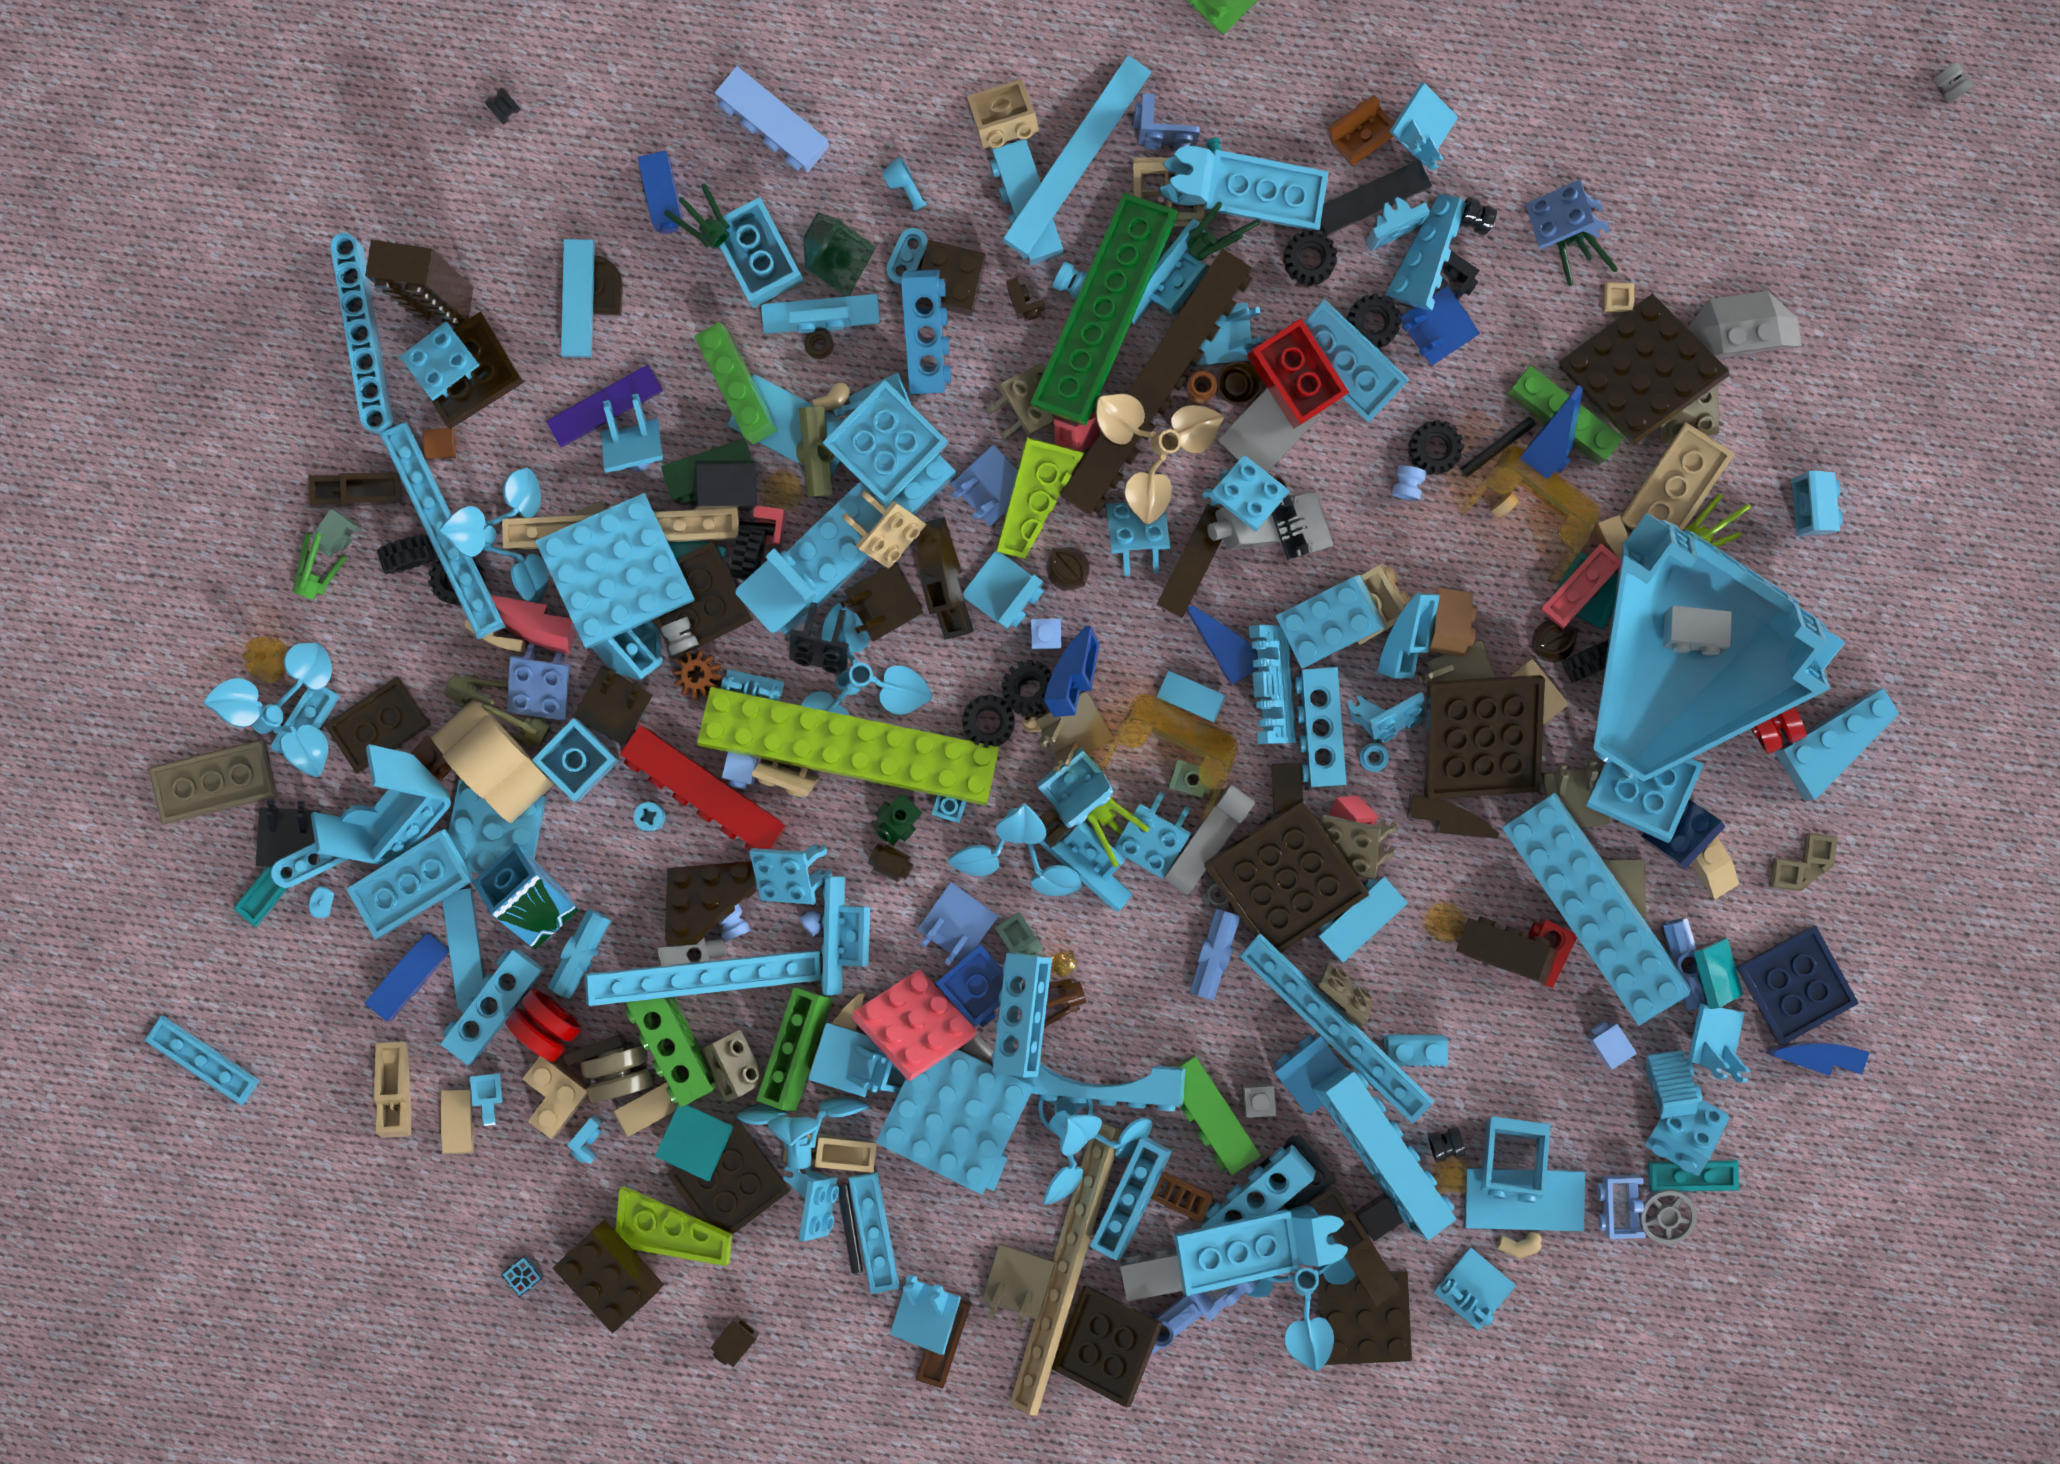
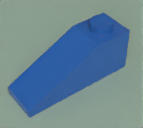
M1579 385L1530 442L1520 457L1521 460L1547 479L1555 471L1560 474L1571 460L1567 456L1573 447L1583 388Z
M1192 605L1187 608L1188 615L1230 685L1235 684L1259 669L1253 667V660L1258 659L1257 650L1252 649V646L1246 639Z

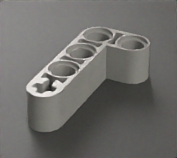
M1231 784L1222 792L1223 795L1215 802L1206 815L1207 818L1203 823L1201 822L1190 838L1188 845L1183 848L1163 878L1186 895L1192 891L1206 871L1204 863L1218 854L1236 826L1244 820L1255 804L1252 798Z

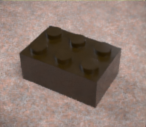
M605 1219L553 1267V1270L612 1334L665 1285Z

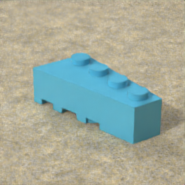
M1884 688L1872 690L1806 731V738L1795 743H1785L1782 745V749L1776 751L1775 754L1804 801L1816 800L1898 716L1899 712Z

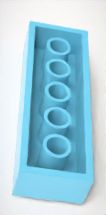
M1338 1069L1311 1089L1381 1190L1389 1198L1411 1233L1429 1241L1457 1220L1451 1212L1454 1210V1206L1444 1194L1440 1196L1435 1188L1437 1182L1428 1170H1422L1418 1164L1420 1157L1410 1145L1406 1147L1401 1139L1403 1133L1394 1121H1388L1384 1115L1386 1108L1376 1096L1372 1098L1367 1090L1369 1084L1360 1072L1355 1073L1352 1070Z

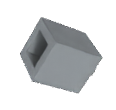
M1272 1083L1242 1084L1243 1111L1246 1118L1276 1116L1275 1091Z

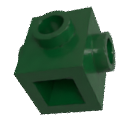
M900 794L891 804L885 801L874 813L878 818L872 827L880 839L894 846L900 838L905 842L914 833L916 828L913 824L922 815V812L903 794Z

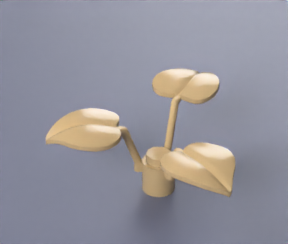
M1127 394L1100 396L1098 398L1096 418L1101 432L1108 440L1123 445L1131 441L1134 433L1139 436L1149 437L1152 439L1151 447L1153 451L1159 455V458L1150 468L1149 474L1145 472L1133 474L1127 480L1124 489V496L1128 506L1143 523L1150 524L1157 520L1166 510L1171 500L1172 486L1169 478L1162 474L1154 475L1159 465L1166 460V455L1178 451L1180 447L1192 454L1207 450L1216 437L1217 431L1224 419L1223 415L1203 406H1185L1178 409L1172 415L1170 420L1172 429L1155 433L1154 431L1148 432L1138 429L1144 422L1145 413L1143 406L1136 398Z

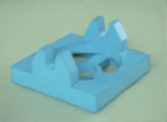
M1397 197L1394 200L1397 210H1393L1388 202L1385 203L1383 217L1381 215L1377 216L1376 227L1372 229L1365 241L1369 250L1373 251L1421 227L1430 212L1426 202L1411 209L1407 202Z

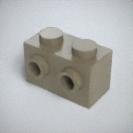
M741 1029L700 1049L725 1102L738 1098L762 1084L764 1078L763 1068L756 1061L751 1051L750 1042L743 1035Z

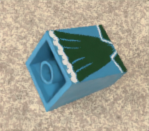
M518 843L510 847L472 882L490 914L535 950L579 911L566 890Z

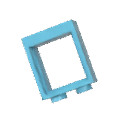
M1494 1116L1486 1120L1480 1191L1488 1192V1197L1496 1199H1506V1195L1518 1196V1201L1525 1203H1536V1199L1544 1197L1551 1124ZM1495 1134L1536 1139L1533 1188L1491 1182Z

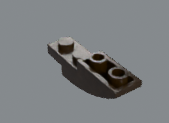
M945 517L925 522L927 525L917 537L921 583L929 615L937 614L945 640L969 634L974 629L956 576L962 573Z
M1335 1186L1310 1202L1318 1215H1334L1344 1222L1337 1232L1330 1233L1335 1243L1348 1248L1344 1258L1375 1306L1401 1290L1360 1222Z

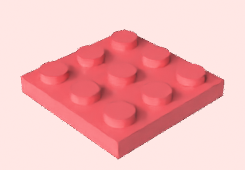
M921 969L853 1011L851 1017L908 1081H911L975 1038L977 1034L974 1026Z

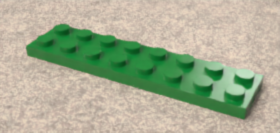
M1123 192L1030 404L1033 407L1086 426L1178 217L1177 210Z

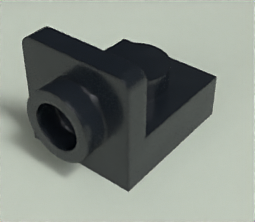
M1451 251L1448 262H1443L1442 268L1445 269L1443 273L1451 280L1457 282L1460 279L1464 282L1455 294L1459 300L1464 293L1469 296L1479 282L1475 277L1480 270Z

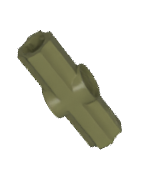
M824 406L799 408L802 440L797 445L796 455L799 462L805 466L807 497L832 495L830 463L835 455L822 443L827 438Z

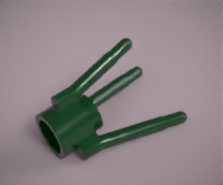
M702 184V190L716 220L712 217L704 220L683 197L679 198V202L700 224L699 230L701 233L669 210H666L664 214L700 240L706 248L710 246L712 249H716L728 239L730 233L727 229L730 225L723 218L707 185Z
M1217 202L1201 223L1189 232L1192 239L1187 242L1188 249L1196 260L1202 261L1210 254L1242 239L1243 233L1259 225L1260 220L1256 219L1217 240L1210 231L1202 232L1222 207V203Z
M1584 231L1557 242L1568 286L1573 285V279L1565 243L1568 246L1578 244L1586 259L1590 261L1592 260V255L1583 241L1584 237L1613 272L1618 271L1617 266L1593 236Z

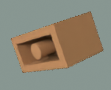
M1438 587L1436 594L1440 595L1429 651L1464 657L1467 647L1473 646L1476 629L1471 628V623H1474L1477 613V606L1472 605L1473 593Z

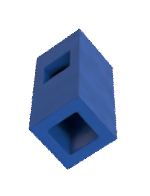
M667 151L639 156L638 162L653 227L656 231L661 230L663 234L678 231L679 225L664 214L666 210H669L683 220L671 160Z

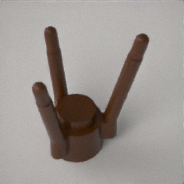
M1069 978L1063 981L1049 982L1048 989H1063L1058 990V998L1047 1001L1046 1008L1062 1004L1066 1008L1047 1018L1044 1022V1028L1065 1015L1080 1010L1079 1005L1086 1003L1080 981L1072 983Z

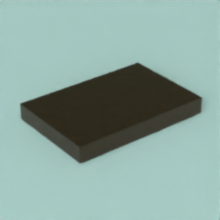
M397 676L324 726L356 774H359L369 767L366 752L368 744L395 750L431 726V723L400 677Z

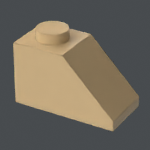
M1716 836L1691 863L1714 900L1739 885L1733 861Z

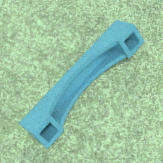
M1040 1062L1038 1077L1017 1078L1034 1085L1031 1094H1040L1041 1100L1057 1101L1058 1096L1069 1097V1102L1087 1103V1099L1099 1100V1105L1116 1106V1101L1128 1102V1107L1146 1108V1104H1155L1158 1110L1175 1111V1106L1180 1107L1183 1104L1186 1068L1156 1065L1152 1068V1074L1127 1083L1104 1085L1084 1083L1064 1077Z

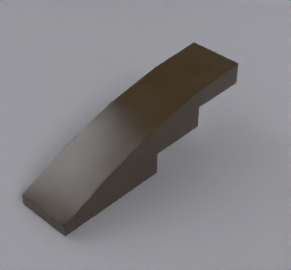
M1209 503L1156 604L1158 607L1180 618H1183L1222 539L1213 541L1209 537L1208 525L1218 522L1215 514L1219 510V508L1211 506Z

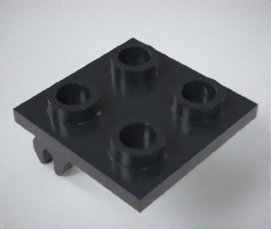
M811 602L803 632L791 629L789 659L801 666L813 665L821 667L829 673H842L848 668L849 644L840 642L846 610L840 609L831 642L810 637L817 611V603Z
M267 799L266 805H268V808L259 807L255 866L272 867L277 860L314 843L311 814L313 812L321 813V811L307 810L305 801L297 802L298 809L277 808L274 799ZM315 853L309 855L308 862L311 865L317 864L318 855Z

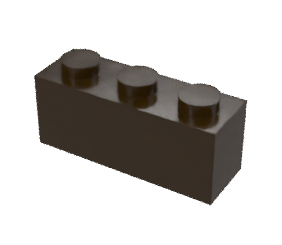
M1479 916L1478 921L1468 918L1456 949L1457 952L1546 985L1558 952L1550 947L1551 941L1535 935L1530 940L1522 937L1523 931L1510 926H1506L1505 930L1495 927V921Z

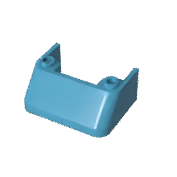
M368 744L366 752L372 784L376 787L388 789L374 807L360 804L353 805L341 817L313 812L311 814V821L317 853L384 866L416 846L448 810L451 801L448 790L413 754Z

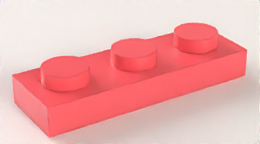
M1600 544L1541 608V611L1564 629L1619 569L1620 559L1603 544Z

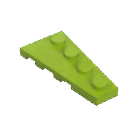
M1026 437L999 536L997 552L1026 558L1043 528L1050 511L1053 510L1057 502L1056 500L1072 476L1071 474L1075 466L1082 458L1083 451Z
M626 1186L619 1189L615 1231L632 1249L727 1266L730 1263L733 1234Z

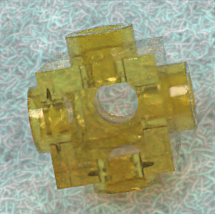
M258 636L246 645L245 648L247 650L241 656L247 662L244 665L245 668L254 677L260 676L264 682L274 683L286 672L284 657L288 649L278 638L275 637L273 639L266 636L260 638Z

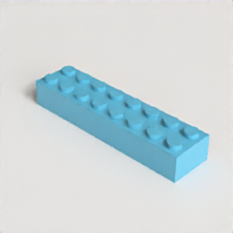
M938 454L893 500L916 515L957 476L956 471ZM861 481L786 552L796 562L792 568L798 575L801 576L805 572L816 584L812 590L818 596L811 602L817 603V609L871 558L856 547V544L863 536L849 525L842 516L846 512L870 532L884 515L863 498L861 493L866 490L886 508L892 503L891 501L886 506ZM811 602L780 629L786 636L789 637L791 629L796 630L807 619Z
M1555 791L1505 823L1502 829L1638 1026L1690 995V985Z

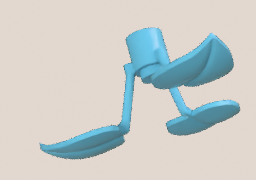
M526 467L513 471L505 480L503 494L506 503L513 508L510 512L485 521L483 513L478 508L473 506L463 507L454 512L442 524L438 532L446 537L465 556H476L484 548L485 551H493L517 559L519 563L514 564L511 569V578L516 590L526 601L540 603L548 584V568L545 561L537 554H528L524 558L518 553L492 545L497 537L496 530L492 527L493 525L502 522V519H509L517 513L522 518H532L540 508L541 492L539 483L532 470Z
M839 603L831 609L824 621L821 638L831 642L840 609L846 610L840 642L849 644L848 658L853 664L848 673L849 684L835 701L831 694L818 691L809 694L801 706L849 716L848 711L839 704L853 687L858 689L865 688L870 682L883 687L879 694L880 703L885 710L895 715L911 713L931 701L932 694L927 683L919 674L908 667H889L885 671L884 682L874 677L871 667L866 663H859L853 655V652L864 650L870 640L867 632L857 634L855 631L857 626L863 625L860 618L853 611L847 608L843 609Z
M300 643L287 651L284 657L285 670L289 676L298 679V681L274 705H266L262 708V703L257 701L258 689L256 686L241 678L230 679L219 684L205 698L203 705L213 710L224 721L233 726L248 727L252 725L253 729L260 734H268L272 730L275 733L280 731L290 732L283 735L279 741L284 757L297 769L310 776L319 777L322 774L328 756V742L324 734L311 725H302L297 730L293 726L280 725L283 722V712L280 707L302 684L310 690L317 691L323 688L330 680L332 673L331 660L327 651L320 644Z
M1025 803L1019 808L1008 810L1006 817L997 823L996 833L1000 840L994 851L991 852L984 845H974L963 848L948 858L950 866L965 874L986 876L994 873L999 868V860L995 857L999 856L1005 841L1015 844L1026 843L1028 844L1034 870L1037 876L1031 879V885L1036 891L1047 896H1064L1076 892L1083 886L1079 874L1072 868L1054 865L1045 868L1043 871L1039 867L1033 844L1040 843L1045 839L1046 828L1038 815Z
M850 1097L828 1098L818 1103L820 1111L815 1120L810 1117H782L787 1115L786 1110H780L761 1103L740 1110L735 1114V1118L753 1125L768 1124L770 1131L784 1142V1147L787 1148V1166L792 1169H805L811 1166V1148L816 1147L815 1140L824 1116L844 1117L863 1110H870V1106Z
M1065 1110L1055 1114L1049 1122V1128L1060 1138L1058 1144L1060 1145L1061 1152L1067 1156L1069 1166L1060 1169L1053 1177L1042 1204L1048 1205L1058 1202L1069 1196L1078 1187L1083 1177V1169L1076 1167L1073 1154L1081 1150L1089 1140L1095 1138L1117 1149L1115 1156L1118 1159H1124L1133 1155L1141 1138L1149 1137L1153 1120L1141 1118L1133 1121L1121 1133L1119 1141L1113 1142L1098 1134L1102 1125V1121L1098 1116H1071Z
M1328 1236V1244L1335 1243L1332 1236ZM1344 1257L1332 1264L1315 1266L1318 1270L1302 1268L1295 1276H1273L1260 1279L1261 1281L1251 1293L1245 1292V1294L1252 1297H1265L1271 1293L1273 1282H1292L1294 1291L1304 1296V1321H1295L1290 1324L1285 1333L1284 1340L1289 1354L1312 1371H1319L1328 1361L1333 1349L1334 1334L1331 1325L1326 1319L1321 1317L1309 1319L1311 1294L1319 1284L1318 1276L1322 1273L1329 1283L1336 1285L1348 1283L1355 1277V1273Z

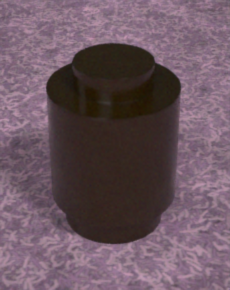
M879 843L874 848L868 864L873 867L874 871L896 882H899L902 878L907 880L914 864L910 863L911 856L888 844L883 846Z

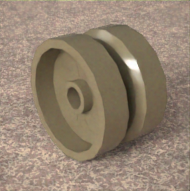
M643 1045L616 1048L579 1062L583 1077L590 1079L603 1076L602 1080L593 1082L586 1088L590 1103L620 1097L654 1085L650 1070H630V1068L643 1064L646 1061L647 1057Z

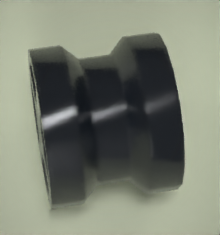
M502 87L497 90V95L493 99H487L484 102L503 125L508 122L511 114L521 111V108Z

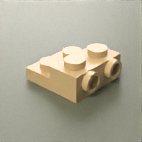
M1022 79L967 96L983 149L987 147L999 148L1006 141L1016 138L1028 139L1033 133L1039 131L1036 115Z
M1383 563L1361 575L1386 628L1357 641L1359 645L1393 626L1405 606L1411 600L1406 591L1400 593L1395 583L1399 579L1392 567L1388 566L1385 568Z

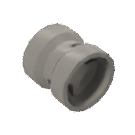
M1959 62L1953 64L1932 79L1935 85L1941 87L1945 92L1944 98L1948 104L1975 86L1970 78H1965L1963 68Z
M688 617L660 628L663 636L668 638L670 643L668 648L671 655L699 645L696 636L690 632L691 624Z

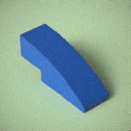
M1085 626L1073 639L1054 668L1044 697V701L1053 717L1075 716L1080 691H1091L1100 643L1091 626Z
M427 932L394 967L364 1004L385 1021L394 1020L410 998L416 995L449 954V948Z
M1807 1041L1769 1047L1766 1054L1828 1076L1831 1075L1834 1065L1862 1075L1870 1053L1842 1044Z

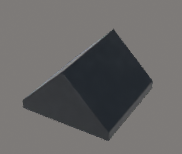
M754 460L695 461L691 510L737 508L739 511H750L757 506Z

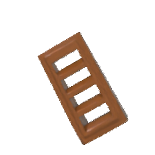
M1163 1171L1150 1199L1202 1223L1213 1194ZM1165 1179L1169 1183L1162 1197L1157 1194ZM1174 1186H1180L1174 1201L1169 1200ZM1188 1190L1191 1193L1185 1206H1182L1180 1202L1185 1191ZM1198 1195L1202 1198L1195 1212L1191 1208Z

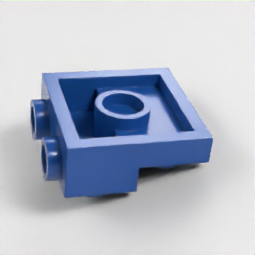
M980 944L942 976L936 984L974 1028L978 1024L984 1027L996 1017L993 1011L1000 1006L999 994L1002 990L1004 974L1002 967Z

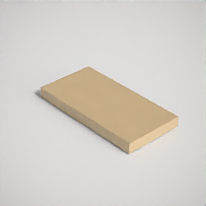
M1684 422L1621 515L1623 524L1629 529L1634 530L1643 516L1648 513L1659 521L1663 519L1675 524L1683 531L1735 453L1692 425Z

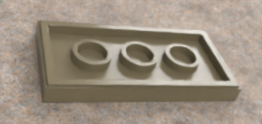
M258 740L148 768L162 825L278 797L265 740Z

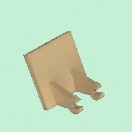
M864 490L861 496L884 516L870 532L846 512L842 518L863 536L856 544V547L889 569L899 560L901 554L919 536L921 530L927 524L894 500L886 508L875 497Z
M765 759L761 760L751 775L758 778L761 784L766 786L777 785L786 788L787 793L797 797L808 796L819 780V776L809 773L810 769L802 767L801 772L782 766L779 762Z

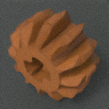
M698 650L696 660L691 652H686L687 663L681 659L676 661L678 665L683 667L682 671L677 669L672 671L673 675L681 676V679L676 680L674 685L676 687L685 685L681 691L683 696L688 695L692 690V699L698 700L701 691L702 696L707 699L709 695L708 687L719 689L712 682L713 680H723L722 675L714 674L722 666L719 663L711 665L715 658L712 654H709L704 660V652L702 650ZM701 667L700 671L705 676L704 678H699L698 683H694L695 679L691 677V673L696 672L697 668Z

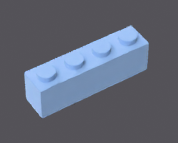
M738 66L716 90L715 95L719 101L718 107L729 116L733 113L741 119V126L752 135L757 132L764 137L762 142L771 151L776 153L779 150L787 157L784 160L796 171L802 168L808 173L829 148L828 140Z

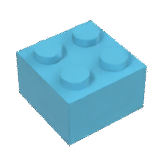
M573 718L532 761L571 800L580 802L620 759L580 720Z

